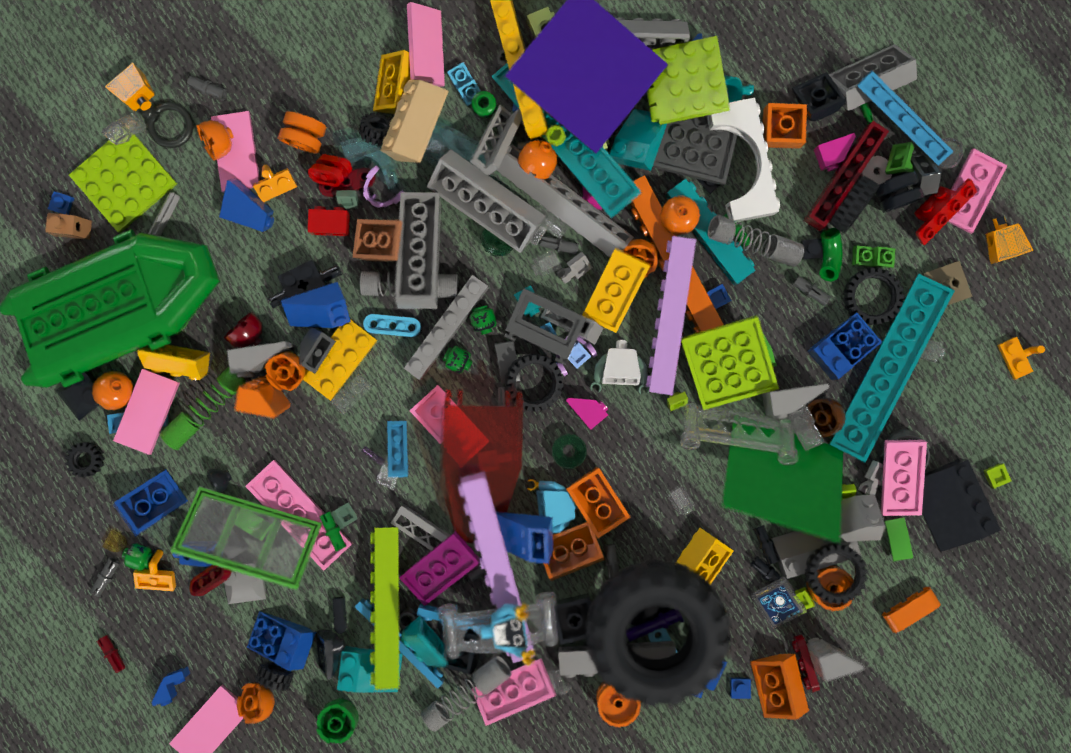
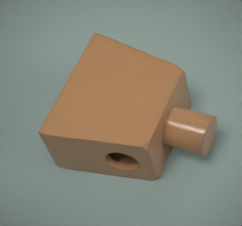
M48 213L46 233L57 237L90 240L92 221L74 215ZM80 224L79 231L76 230V225Z

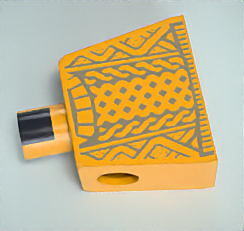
M134 63L130 64L105 86L133 111H137L139 108L145 111L151 107L149 100L154 96V91L145 74Z
M1004 216L992 220L996 231L986 234L991 264L1033 251L1020 224L1007 226Z

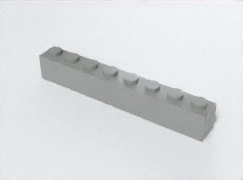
M514 145L509 146L499 169H497L502 176L509 179L516 187L522 189L532 199L560 218L562 222L585 237L608 257H611L615 248L620 250L626 248L634 238L632 235L552 174L547 179L535 178L536 174L532 172L527 174L518 163L520 150Z

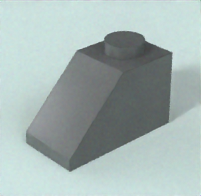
M926 153L912 155L910 161L919 179V182L913 188H922L924 195L938 193L941 172Z
M310 327L300 343L299 364L316 374L336 341L323 332Z

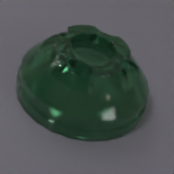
M487 229L483 230L480 240L486 252L494 257L510 254L513 250L511 246Z
M564 434L558 437L552 446L554 461L565 469H573L580 466L587 455L584 441L574 434ZM572 445L575 449L574 454L569 457L565 456L563 453L564 447Z

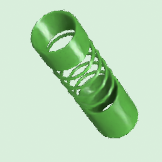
M228 367L217 377V381L231 394V397L221 393L214 385L210 384V386L220 395L232 398V395L237 394L238 387L245 384L246 381L243 377L239 379L236 376L237 374H230V368ZM203 391L204 395H206L213 402L219 405H225L224 397H222L224 403L221 404L212 399L207 392ZM196 398V401L207 409L209 418L200 415L194 407L188 405L194 413L200 416L202 425L190 420L192 417L181 412L160 432L161 439L172 449L179 450L199 430V426L204 425L202 418L211 419L209 411L218 412L217 404H215L217 410L214 411Z

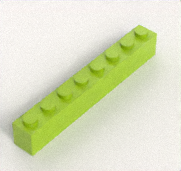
M398 527L374 528V532L370 533V544H374V552L370 553V563L374 564V572L370 573V582L374 584V592L370 594L371 604H374V612H371L370 615L371 624H374V632H371V644H374V652H371V664H374V672L371 673V685H374L375 690L399 689Z

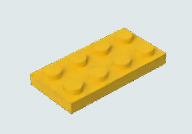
M615 248L582 315L616 333L650 264Z
M351 319V322L339 326L331 338L336 342L316 374L307 369L305 371L303 380L330 401H332L378 341Z

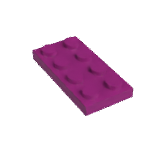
M455 531L401 574L399 578L425 606L480 563V559Z

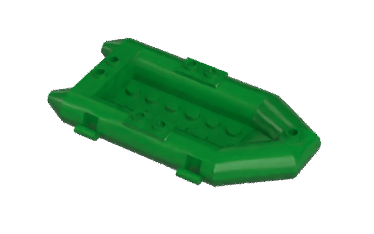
M130 229L114 236V245L49 272L47 267H43L27 274L29 281L12 288L0 303V312L3 315L16 317L30 361L29 367L21 376L23 384L25 386L48 388L62 383L64 387H68L84 379L82 373L148 345L151 350H155L171 343L169 336L179 333L220 283L208 246L146 233L135 235L134 231Z

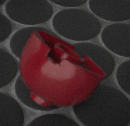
M249 312L223 337L236 348L257 346L261 342L259 337L263 332V326L259 318L253 312Z

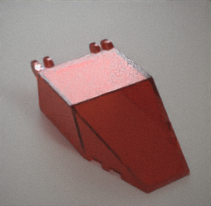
M446 389L444 405L441 407L440 487L454 532L456 531L466 543H474L477 537L475 533H471L469 522L472 520L470 514L466 515L464 509L466 499L465 496L461 497L458 485H461L462 477L485 472L496 512L507 513L522 468L523 397L521 391H517L516 407H509L510 391H505L504 406L462 405V390L457 392V405H450L451 390Z

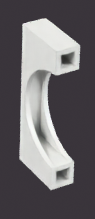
M755 98L730 102V111L707 115L709 130H725L743 138L753 150L757 163L755 181L747 194L725 205L728 218L733 219L736 223L775 215L779 212L780 201L775 194V179H772L771 176L772 163L767 157L768 144L763 138L764 125L759 119L760 106L756 103Z

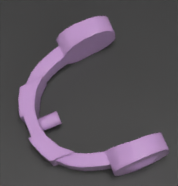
M375 165L366 175L367 180L364 184L363 192L365 199L377 208L386 207L393 203L397 204L400 201L401 192H404L403 190L387 202L376 201L374 199L377 195L374 194L371 197L369 194V182L380 169Z
M577 338V341L586 347L593 358L598 355L590 342L587 343L583 339ZM557 362L556 365L560 369V373L563 376L568 375L563 364Z

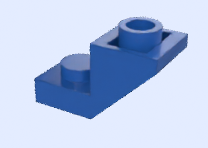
M188 667L171 672L163 678L152 701L153 706L158 704L165 706L173 702L172 699L177 695L174 685L186 681L185 677L190 674Z

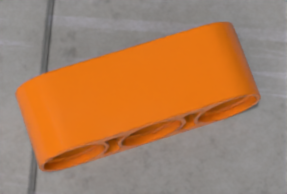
M924 587L920 593H914L906 598L907 601L898 603L890 608L891 611L882 614L893 633L904 630L940 607L941 603L931 587Z

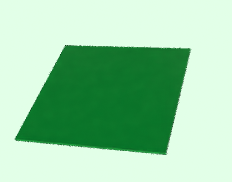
M734 415L722 507L840 542L843 451L824 442Z

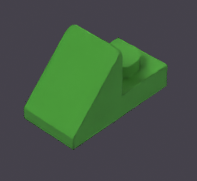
M912 142L892 146L885 170L887 175L914 172L910 161L914 150Z

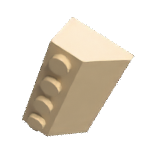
M408 80L404 86L401 100L397 104L395 115L390 121V127L383 139L380 151L396 161L421 163L449 91L422 80Z

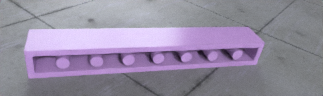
M672 236V241L667 243L666 252L670 253L669 260H665L663 272H667L666 280L662 279L660 291H664L663 299H659L657 309L661 311L660 318H656L655 330H658L657 338L653 337L652 343L655 355L654 357L650 356L649 368L653 369L652 375L647 376L646 387H650L649 392L673 395L696 239Z

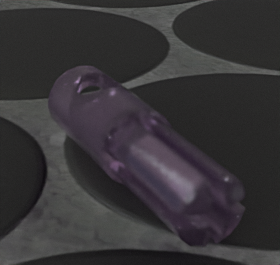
M366 446L363 447L362 452L381 467L384 466V463H386L385 459Z

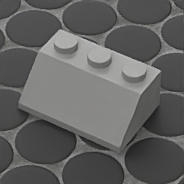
M812 638L808 640L807 647L814 670L825 681L864 670L863 665L842 649L823 639Z

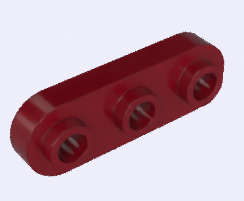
M360 168L351 171L347 177H344V180H350L348 185H344L343 180L338 187L331 186V189L326 190V185L319 184V190L325 197L330 198L335 197L336 192L340 190L357 191L364 189L366 180H363L362 176L368 174L370 169ZM375 175L370 180L368 187L375 183Z
M211 565L191 580V595L203 596L228 580L232 570Z
M802 634L794 636L792 646L795 653L798 652L800 657L797 663L800 670L804 671L806 677L803 678L806 690L810 689L812 693L820 691L806 641Z

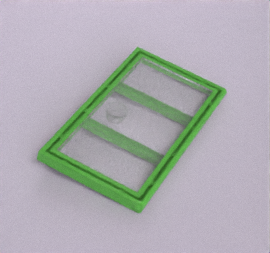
M199 487L175 542L171 547V552L297 590L322 523Z

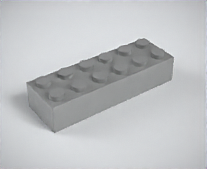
M449 150L439 159L427 185V188L431 191L439 193L441 198L519 253L528 246L546 217L453 150Z
M401 192L399 221H402L396 272V304L398 309H437L441 221L440 194Z

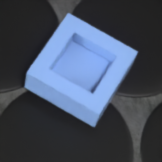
M577 341L568 360L576 368H579L591 355Z

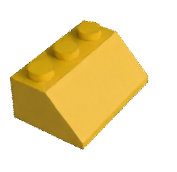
M402 50L381 55L373 111L395 114L397 104L404 92V86L408 80H411L408 51Z
M168 344L151 350L148 345L138 350V356L143 367L151 369V372H167L175 377L183 375L188 376L191 380H200L208 373L210 352Z
M699 528L688 546L682 551L676 563L687 566L690 570L702 575L711 584L733 553V550L702 528Z

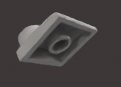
M257 561L241 564L255 568ZM232 571L228 580L223 582L228 604L267 599L265 582L262 579Z

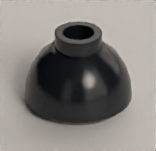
M221 469L207 470L206 475L214 491L223 493L227 489L229 481L232 480L229 471Z

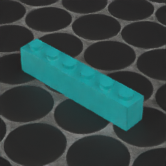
M684 179L668 191L665 196L668 200L675 196H686L696 202L699 207L700 218L692 232L735 286L756 271L754 269L755 265L749 257L746 258L742 253L741 245L737 248L735 247L733 240L727 245L726 243L709 239L708 228L711 220L717 214L714 211L711 212L707 207L708 203L705 198L700 197L696 193L695 185L691 181L688 182L687 179Z

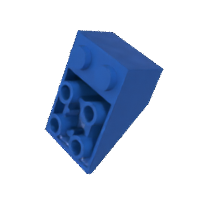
M855 313L823 337L807 352L831 380H837L882 343V341L861 316Z
M496 512L507 552L529 562L549 564L553 552V517Z
M259 611L247 648L288 671L304 669L316 632L297 623Z

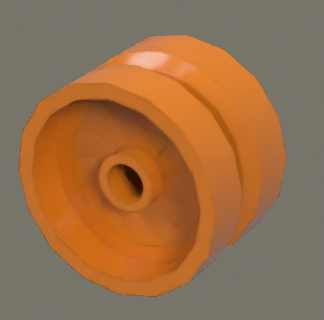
M286 112L283 123L288 128H281L277 139L299 150L319 153L322 143L317 138L324 137L326 125L299 113Z
M831 565L817 571L821 586L829 592H842L853 583L852 576L838 566ZM806 582L807 590L812 599L825 609L831 611L843 610L852 603L850 600L848 603L840 604L825 601L813 593L808 586L809 583Z
M602 682L596 694L598 711L602 719L615 727L627 726L634 722L639 715L640 702L634 699L627 700L616 693L612 686Z

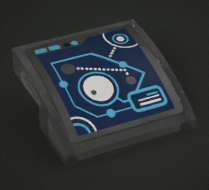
M785 576L751 593L754 602L772 629L807 612L806 607L797 597L794 588Z

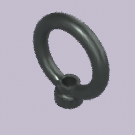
M168 102L156 107L151 106L142 114V118L147 120V129L150 137L162 147H180L192 136L194 129L192 116L186 108L177 103ZM167 110L180 113L186 123L183 135L173 141L161 138L155 129V123L160 118L161 113Z

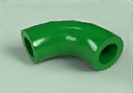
M836 228L826 229L820 235L823 246V260L819 275L823 280L829 282L837 280L842 267V239L840 231Z

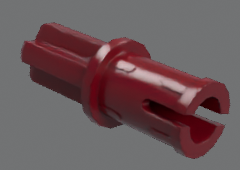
M109 635L97 640L96 642L105 655L104 659H108L115 673L124 670L125 664L118 654L119 649L115 648Z

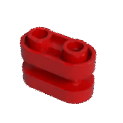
M322 154L317 159L316 164H313L308 169V175L316 183L338 187L343 182L344 177L351 173L352 166L346 158Z

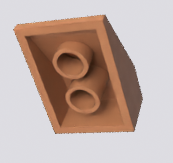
M357 219L352 258L375 262L397 261L402 221Z

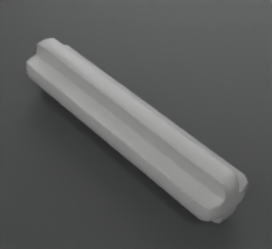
M173 192L168 194L148 234L161 236L180 199L179 195Z

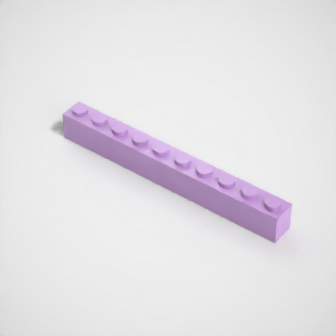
M485 472L462 477L461 485H458L461 497L465 496L466 499L464 509L466 515L470 514L472 520L469 522L471 533H475L477 537L474 543L476 550L481 551L482 557L479 558L482 569L486 568L487 575H485L487 587L491 586L492 593H490L492 605L496 604L497 610L504 604L522 605ZM525 619L524 622L528 649H526V651L534 650L528 624ZM506 652L508 657L511 656L513 663L522 661L521 658Z

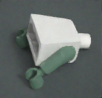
M618 340L616 341V348H610L608 354L602 355L595 365L594 382L591 384L590 389L592 391V386L597 384L600 387V392L602 389L600 381H602V384L638 385L637 391L641 394V388L646 387L647 365L637 355L635 349H627V341ZM646 387L647 394L649 393V387Z

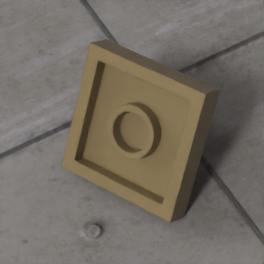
M960 261L922 274L955 290L948 305L972 297Z

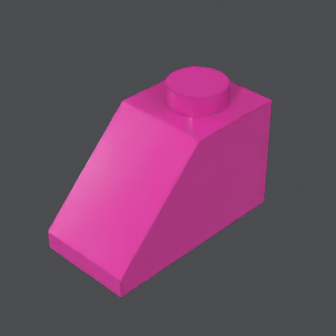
M855 133L818 145L814 149L821 171L827 169L830 172L839 168L838 165L845 160L856 137Z
M577 398L565 400L590 430L608 416L606 412L608 408L602 401L598 403L596 400Z

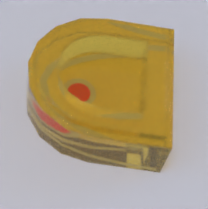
M112 529L102 547L112 552H119L126 547L127 540L122 533Z

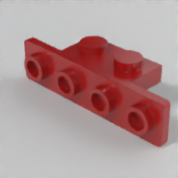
M968 178L956 191L940 186L938 193H933L915 212L918 219L925 221L916 231L921 244L926 245L974 196L977 190L972 179Z

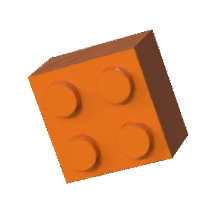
M768 103L763 109V138L767 142L768 147L800 149L806 143L807 104Z

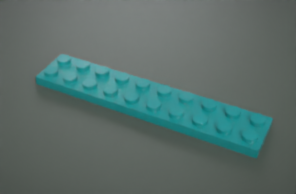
M506 63L492 75V78L520 110L514 85L505 77L509 71L508 64ZM543 109L547 127L560 126L566 135L564 143L559 146L551 145L552 149L610 218L614 217L641 194L640 189L603 146L595 154ZM546 135L542 136V138L546 142H548Z
M921 274L916 276L903 301L902 307H900L899 313L895 316L845 413L844 426L834 434L829 445L863 462L867 461L955 290Z

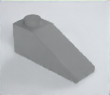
M544 309L540 317L567 332H570L574 323ZM587 318L578 337L595 345L603 327Z

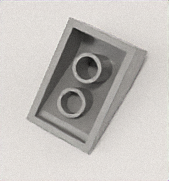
M279 342L227 350L230 374H237V377L243 378L255 377L254 373L263 371L270 358L281 352H290L295 348V345L289 342Z
M829 384L763 393L765 415L771 416V419L787 418V414L794 413L827 390Z
M858 495L842 500L840 542L881 540L885 524L875 495ZM820 537L822 543H834V542H836V541H833V540H829V539Z

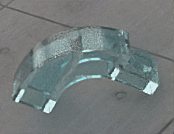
M361 138L340 142L345 158L351 164L362 160H370L377 163L382 169L388 189L390 191L397 189L396 183L399 181L396 172H392V170L398 169L397 163L393 158L380 151L382 145L378 146L375 143L374 146L371 145L372 142L366 143V139L362 140Z

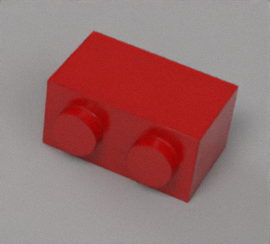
M315 206L314 209L308 210L309 234L349 236L350 213L345 208L334 207L333 210H326V207Z

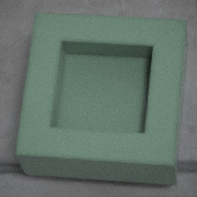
M340 190L336 192L339 207L358 209L359 201L356 190Z
M349 503L331 512L340 530L358 519Z

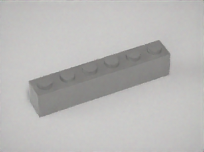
M472 275L404 369L417 379L422 380L489 287Z
M674 641L627 643L635 653L648 659H664L676 653ZM587 645L559 647L560 676L564 675L566 678H572L576 675L584 674L586 677H592L598 674L593 661L590 659Z

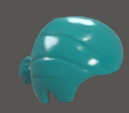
M728 75L724 76L729 103L740 101L743 95H753V85L743 86L739 78Z

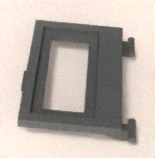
M524 288L506 327V331L510 333H505L504 337L512 341L516 340L513 337L514 335L561 356L560 359L556 357L555 361L566 365L567 362L564 359L568 360L587 317L562 306L563 302L554 298L552 300L546 299ZM528 303H534L574 322L567 339L523 320L522 317Z

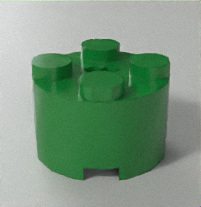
M344 698L328 702L317 717L316 730L320 738L326 743L342 744L347 741L355 731L359 721L356 707Z

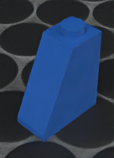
M238 179L227 180L219 217L261 232L271 228L274 223V217H272L274 211Z

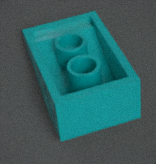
M634 109L615 137L610 156L618 164L651 171L667 124L660 125L659 121L652 122L650 112Z
M421 616L417 617L402 630V642L406 647H411L415 651L414 655L420 662L424 661L427 666H445L447 664L445 643Z
M346 646L342 650L337 690L356 693L398 692V689L375 690L374 685H371V673L374 672V664H371V652H374L373 649ZM399 653V679L403 656L402 653Z

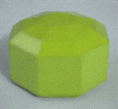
M554 125L548 128L546 133L547 140L551 145L559 146L565 141L566 135L560 126Z

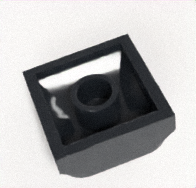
M827 72L792 88L800 104H807V119L810 121H818L836 113L846 103V97Z
M90 371L82 373L84 377L82 381L68 387L62 385L56 390L78 421L99 406L94 401L92 395V386L96 379Z
M443 626L440 639L445 643L447 664L440 667L469 675L472 674L479 659L481 646L479 634L474 631L467 632Z
M322 629L315 631L318 667L329 680L332 679L337 670L341 650L344 649L342 638H339L333 630Z

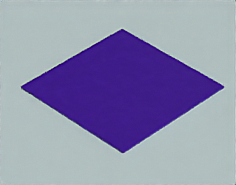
M567 0L511 67L505 77L596 154L668 64L595 0Z

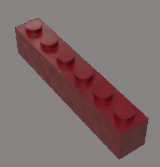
M872 121L865 127L845 160L841 163L803 220L818 231L826 227L889 131L875 121Z

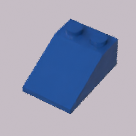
M338 282L281 300L290 326L334 328L351 322Z
M164 470L115 501L113 506L136 537L188 500L167 470Z

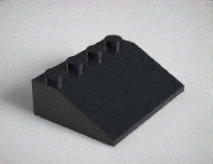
M959 458L924 475L922 514L940 552L984 539L1001 531L968 459Z

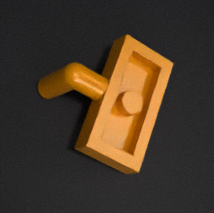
M268 165L262 166V176L265 179L253 184L255 191L263 202L297 187L288 168L273 175Z
M1017 337L997 345L1013 380L1033 372L1027 359L1028 356L1045 351L1044 346H1032L1023 350Z
M162 550L155 552L149 562V569L135 570L133 572L135 588L174 591L176 588L174 571L158 570L157 564L164 554Z

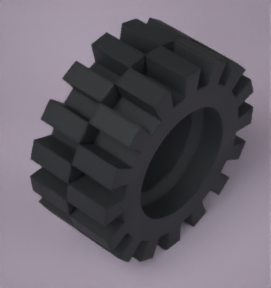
M368 113L365 114L361 119L359 136H361L362 140L366 139V143L372 142L371 145L375 146L376 143L378 146H381L389 130L391 118H386L384 114L380 116V113H376V115L374 113H370V115Z
M77 443L67 450L66 453L69 455L65 456V459H68V462H65V466L69 465L67 470L69 472L73 471L72 475L93 476L104 465L102 463V460H105V457H102L104 453L94 443ZM83 452L91 456V463L87 467H83L79 463V456Z
M274 662L260 663L255 680L259 685H264L265 688L269 687L271 690L286 691L290 687L294 672L288 671Z

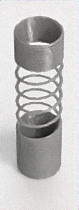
M716 215L710 222L708 228L709 239L728 245L734 238L735 225L740 224L742 229L735 239L734 244L736 248L743 241L744 228L749 227L751 231L743 244L745 251L749 249L752 243L753 231L758 230L760 234L753 243V254L757 253L761 246L762 234L767 233L769 237L764 241L761 248L762 257L766 256V258L792 267L797 266L802 260L804 246L801 243L776 234L770 236L767 231L761 233L758 228L752 230L750 225L743 226L741 222L735 224L733 219L721 215ZM743 230L741 241L738 244V246H736L737 238ZM752 233L750 243L745 249L747 238ZM760 236L759 246L754 252V245ZM768 240V242H767V244H766V247H765V254L763 255V254H762L763 247H764L766 241Z
M361 272L360 293L362 296H379V294L385 296L388 288L386 287L384 294H382L380 272ZM388 272L387 286H389L391 296L394 297L395 292L394 295L391 292L390 273ZM439 273L438 298L455 299L458 295V275Z
M496 656L472 674L473 682L478 690L483 693L482 696H478L472 682L467 678L465 679L467 688L476 696L474 702L469 701L465 689L460 684H457L458 692L468 702L467 707H462L457 694L453 690H449L451 699L460 707L459 713L454 712L451 702L444 695L441 696L443 704L439 701H434L423 709L421 715L425 725L430 730L437 731L447 724L449 720H452L454 714L459 715L462 709L469 708L470 703H476L477 697L483 698L485 694L487 695L509 679L511 671L507 663L501 657ZM466 680L471 684V686L474 689V692L470 689ZM458 686L463 689L467 698L464 697ZM451 692L457 697L459 704L454 700ZM443 697L448 701L452 710L445 704ZM447 709L453 713L452 718H450Z

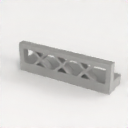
M497 106L470 160L472 164L487 176L499 169L522 120V114L519 109L511 114L503 106ZM499 114H502L507 119L506 122L501 123ZM493 127L498 128L499 136H494ZM486 141H491L492 150L487 149ZM479 155H484L486 164L478 160Z
M405 504L399 508L398 513L391 522L392 525L398 527V529L429 550L435 548L430 544L429 537H435L442 542L450 536L447 532ZM402 515L410 521V525L402 526L396 521ZM414 526H419L425 530L426 536L418 537L415 535Z

